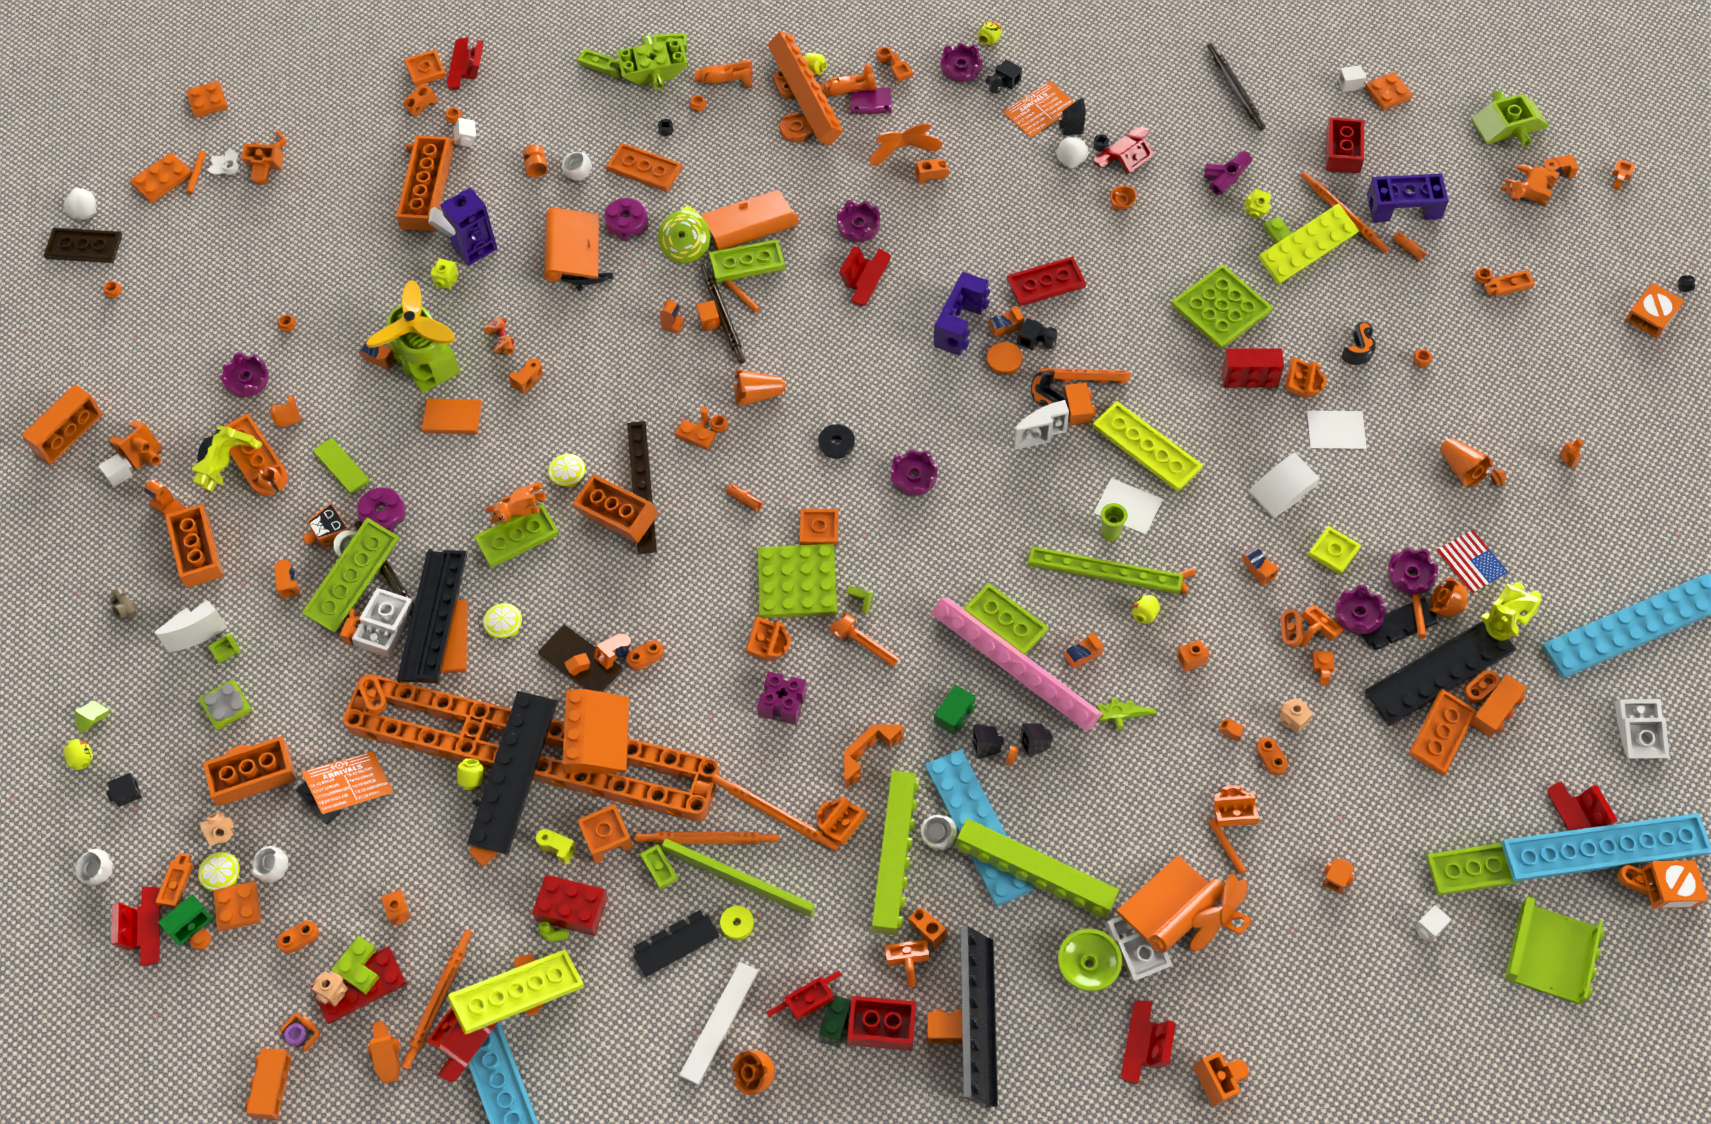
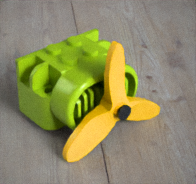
M414 280L408 281L403 290L402 305L396 307L389 314L387 327L372 335L366 343L367 346L374 348L388 343L394 353L393 356L396 362L403 365L402 369L405 375L411 376L422 394L461 373L456 357L448 345L455 341L454 333L450 328L432 318L430 313L422 306V296L418 284Z

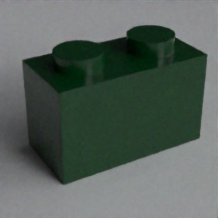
M834 995L835 1000L827 1005L818 1038L820 1043L840 1048L850 1015L851 1000Z

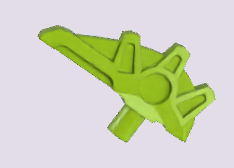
M1113 697L1111 703L1105 706L1102 703L1097 705V709L1103 713L1099 718V722H1115L1117 730L1124 729L1123 721L1125 719L1156 716L1157 711L1153 708L1134 705L1132 700H1129L1127 703L1119 702L1117 697Z

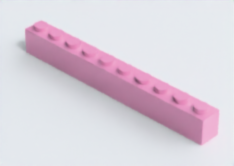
M941 598L931 612V615L1082 729L1092 730L1103 714L951 599Z

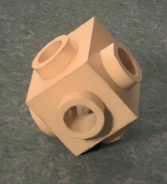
M1294 698L1291 702L1286 701L1282 705L1279 719L1285 727L1291 728L1298 734L1311 721L1314 713L1303 701Z
M223 812L220 814L214 813L208 816L206 821L200 823L201 830L210 847L217 843H225L234 835L232 828L235 825L231 817H226Z
M324 971L314 981L312 990L316 994L315 998L325 1005L328 1002L336 1007L348 989L342 982L344 978L335 972L329 974Z

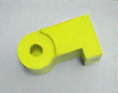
M542 829L536 835V841L540 849L544 852L551 851L557 854L559 862L565 865L568 864L577 849L573 840L554 831Z

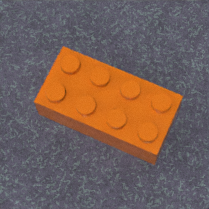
M74 384L21 436L34 455L51 466L103 414L91 394Z
M595 474L591 476L572 503L580 515L636 543H639L659 513L650 501Z
M203 504L165 515L179 577L185 587L190 588L224 577L210 517Z
M282 736L203 762L210 795L218 807L297 780L289 747Z

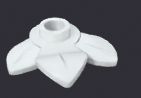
M228 149L225 157L211 156L213 166L209 167L208 171L213 175L235 174L239 169L237 153L232 149Z

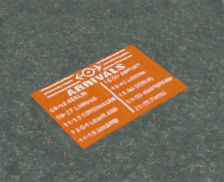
M1050 80L1002 112L1031 138L1061 118L1062 111L1073 104L1074 101Z
M373 751L301 772L322 814L394 793Z

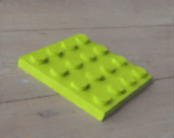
M1221 264L1171 301V306L1220 350L1224 349L1273 311V307L1224 264Z
M834 544L758 547L759 608L761 618L837 615Z

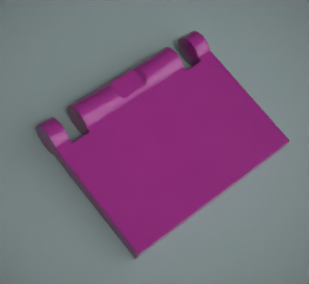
M891 87L876 88L874 91L851 92V114H855V109H859V114L884 113V108H888V113H892Z

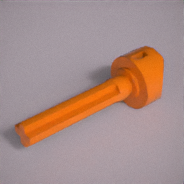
M844 612L841 620L833 622L829 629L833 636L841 641L849 637L890 666H896L899 658L864 635L860 630L854 628L856 623L854 617Z

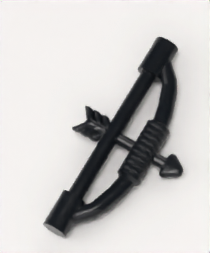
M598 272V277L602 278L592 280L582 276L580 278H568L562 274L561 280L578 285L576 288L578 291H581L583 289L582 285L597 284L607 279H613L614 272Z

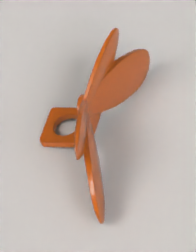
M927 123L913 126L900 133L886 132L876 138L878 143L883 144L871 156L870 164L872 166L879 165L899 147L912 145L923 150L937 151L942 148V142L936 137L924 134L931 128V125Z
M1230 874L1224 885L1222 906L1206 909L1193 918V927L1199 929L1190 942V949L1192 951L1203 949L1214 938L1221 926L1242 935L1253 922L1252 918L1235 910L1242 904L1247 895L1248 884L1245 879L1237 882L1236 875ZM1243 919L1244 924L1240 927H1234L1232 920Z

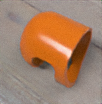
M293 395L287 397L288 402L286 404L278 406L275 403L270 408V416L279 428H287L303 421Z

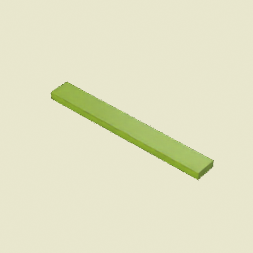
M1033 546L1031 547L1028 559V566L1174 594H1180L1183 574Z
M665 839L662 844L664 853L808 917L812 918L815 913L814 904L671 840Z

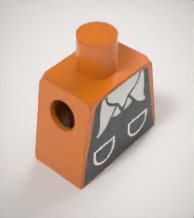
M331 503L307 521L311 531L302 535L307 546L318 540L321 547L326 549L334 546L335 537L340 532L348 530V528Z

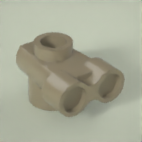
M120 587L114 589L110 602L114 605L112 607L113 614L118 620L124 618L127 620L133 619L137 610L135 602L133 600L129 601Z

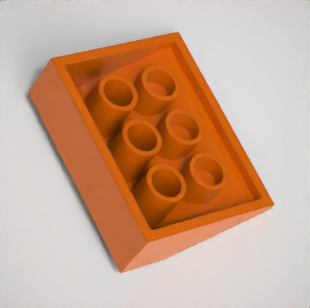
M588 689L566 690L562 762L566 774L627 772L629 697Z

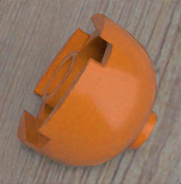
M1450 577L1444 580L1446 583L1443 586L1439 584L1430 599V604L1433 605L1430 610L1445 618L1459 615L1468 606V592L1465 586Z
M747 1050L739 1053L733 1061L732 1072H735L736 1078L733 1082L743 1094H759L767 1090L773 1083L775 1066L772 1059L764 1052Z

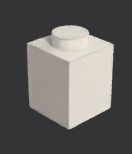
M1361 65L1341 68L1338 81L1342 92L1362 90L1364 82H1366V73L1363 72Z
M458 118L454 127L455 145L472 147L476 138L475 121Z
M118 454L98 466L113 487L133 476L129 469L132 467L126 458L122 459Z
M1434 905L1417 923L1414 929L1422 939L1428 940L1431 943L1447 927L1452 919Z

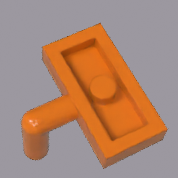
M703 406L700 408L701 420L698 425L683 419L675 432V437L708 451L716 438V433L705 428L709 421L707 407Z
M1312 605L1301 615L1311 626L1304 634L1300 645L1306 647L1317 631L1332 641L1341 635L1344 628L1316 605Z
M926 939L884 945L887 965L905 964L907 986L910 988L915 987L913 963L930 960Z

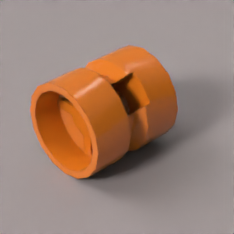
M535 144L525 147L522 155L526 174L535 178L545 175L548 167L544 148Z

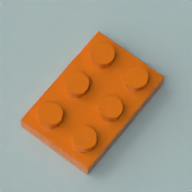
M171 152L129 181L152 204L190 178L192 171Z

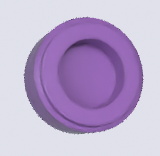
M291 1024L286 1028L284 1038L289 1045L294 1047L300 1046L307 1039V1030L301 1024Z

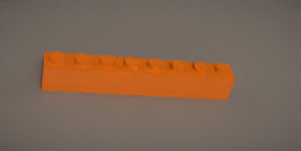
M779 31L768 43V47L818 141L831 145L843 132L840 122L835 117L834 110L829 106L826 96L820 89V85L816 82L813 72L807 65V61L800 53L801 50L796 45L794 37L790 33Z

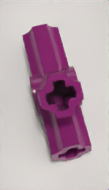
M1240 151L1232 161L1227 162L1225 165L1206 163L1204 178L1214 179L1210 184V189L1213 193L1222 195L1230 185L1235 184L1240 174L1251 164L1253 158L1248 152Z

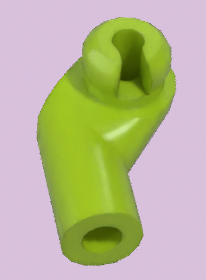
M546 921L539 924V933L547 941L556 942L569 939L567 928L556 931Z

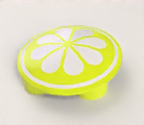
M563 454L553 459L549 465L548 474L550 480L555 484L573 488L583 478L586 469L580 457L573 454Z
M507 603L491 607L483 619L486 632L493 638H506L517 635L522 623V615L518 608Z
M216 852L209 855L199 867L198 878L205 889L211 891L235 886L240 872L239 862L235 856L227 852Z

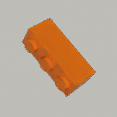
M1506 674L1477 712L1470 725L1489 738L1495 732L1499 734L1506 725L1503 723L1505 718L1510 720L1516 711L1513 709L1516 704L1520 706L1526 698L1524 692L1527 687Z
M261 1048L260 1055H257L255 1060V1076L250 1081V1089L252 1090L250 1098H247L245 1103L246 1113L251 1118L278 1121L292 1059L291 1054L287 1050Z

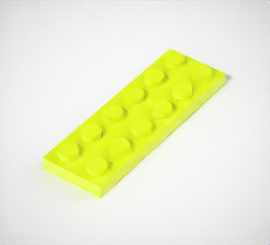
M1338 203L1261 253L1258 258L1275 282L1280 285L1356 235L1359 230Z
M1118 401L1093 423L1092 427L1177 492L1189 483L1203 468L1200 462Z
M566 949L448 994L447 999L466 1035L582 989L584 983Z

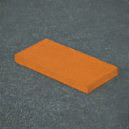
M621 143L607 164L606 171L668 192L683 166L676 161Z
M467 599L457 600L441 673L467 672Z
M1441 689L1408 755L1441 776H1444L1477 710L1444 689Z

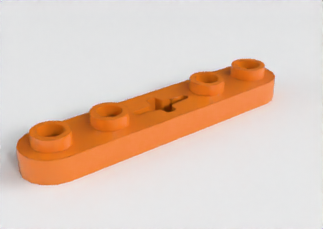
M1039 369V372L1054 371L1053 379H1061V382L1097 380L1098 383L1116 381L1118 384H1126L1131 378V372L1125 370Z

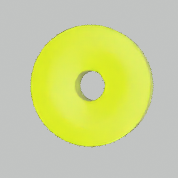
M743 906L729 907L721 916V930L731 940L747 938L754 928L752 913ZM736 920L741 921L740 925H737V926L734 925L733 923H734Z

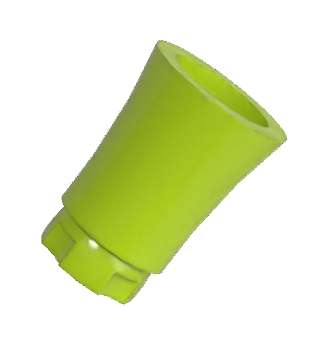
M1110 503L1101 510V533L1106 541L1113 542L1122 533V528L1128 518L1127 510L1122 505Z

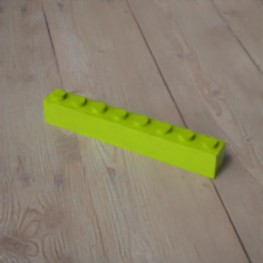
M892 771L872 933L897 935L898 928L902 929L903 916H900V908L904 909L906 896H902V891L907 889L908 876H904L905 869H909L910 857H907V850L912 849L913 838L909 837V833L914 831L915 818L911 817L912 811L916 812L917 799H914V793L919 792L920 782L916 780V773Z
M968 818L954 845L961 853L970 854L980 862L995 866L999 871L1008 872L1021 881L1034 884L1036 888L1051 892L1059 899L1068 900L1078 908H1085L1097 917L1107 918L1120 890Z

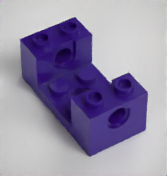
M1442 173L1372 177L1367 192L1372 222H1390L1394 208L1424 207L1423 214L1425 220L1442 219L1449 202ZM1410 189L1414 193H1408L1406 190Z
M471 187L440 204L443 216L456 232L454 236L450 237L453 249L467 266L497 250L486 205Z
M963 271L961 272L934 325V347L959 356L963 350L967 349L969 345L967 338L970 333V329H967L968 321L957 318V315L960 316L963 309L981 315L983 310L988 308L990 299H988L990 294V288H988L989 280Z

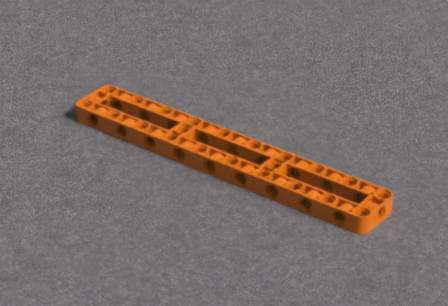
M367 674L358 681L344 714L343 721L348 731L356 736L463 762L465 759H476L484 768L491 770L499 745L486 742L485 739L488 731H491V729L504 732L511 709ZM366 676L377 678L387 703L393 704L394 707L414 712L418 710L450 721L458 720L465 722L460 735L371 713L360 692L359 682ZM443 704H448L446 707L440 708ZM480 713H485L484 716L477 717ZM552 719L545 741L546 745L563 749L565 722ZM396 729L394 733L389 734L391 730ZM478 731L476 734L471 735V732ZM560 732L559 735L553 736V733ZM628 738L627 765L654 769L658 773L678 778L682 776L694 779L690 793L613 773L566 774L562 764L563 761L542 755L540 756L533 780L692 821H702L708 815L717 784L712 782V778L715 774L720 776L717 762L711 758ZM434 739L432 742L426 743L427 740ZM471 748L469 752L464 753L465 749ZM632 750L637 751V752H636L635 754H633V755H629V754H628V753H629L630 751H632ZM669 760L675 761L673 764H666ZM542 767H547L545 771H539ZM709 769L714 770L711 774L704 773ZM579 777H586L583 781H577ZM619 786L624 787V789L621 791L615 790ZM656 796H662V797H663V798H662L661 800H659V801H655V800H654V798H655ZM695 806H701V807H702V808H701L700 810H698V811L692 810L693 807H695Z

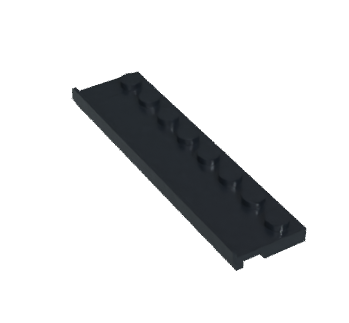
M428 549L398 672V683L439 684L467 559L466 551L443 550V552H434L432 549Z
M1481 621L1370 686L1364 692L1365 697L1371 700L1375 705L1376 711L1390 727L1435 700L1441 689L1449 692L1513 654L1517 648L1509 639L1500 641L1493 638L1487 632L1485 623Z
M517 691L467 842L469 846L509 855L558 704L557 699L554 700Z
M969 926L960 927L963 1093L965 1099L976 1104L982 1103L983 1107L998 1106L994 939L981 934Z

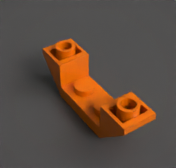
M901 724L872 725L844 751V785L847 788L860 780L862 775L861 766L856 761L863 756L864 751L868 747L871 748L878 742V738L889 748L903 740L904 727Z

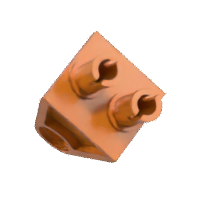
M135 419L128 424L134 429L129 436L124 439L113 436L108 440L112 448L123 458H126L135 469H139L147 461L152 466L158 465L161 461V457L157 453L163 449L147 425Z

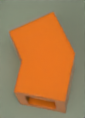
M586 653L570 658L564 664L568 672L575 676L581 671L588 670L590 661Z
M1230 718L1222 720L1218 730L1226 737L1238 742L1244 726Z

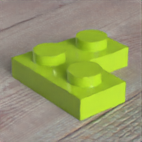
M358 935L331 970L366 995L379 979L376 973L364 966L376 951V947Z

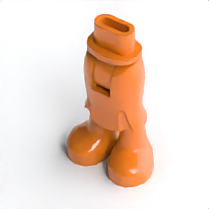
M745 59L733 64L731 62L726 65L702 67V70H695V82L702 81L703 84H719L741 80L745 87L752 88L751 59Z
M866 64L863 73L854 76L852 74L850 76L835 77L829 79L827 83L824 81V84H820L822 93L824 95L827 94V96H838L850 92L857 93V91L876 90L871 64Z

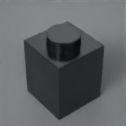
M131 773L107 782L109 788L106 791L110 802L114 801L118 807L142 798L137 780Z

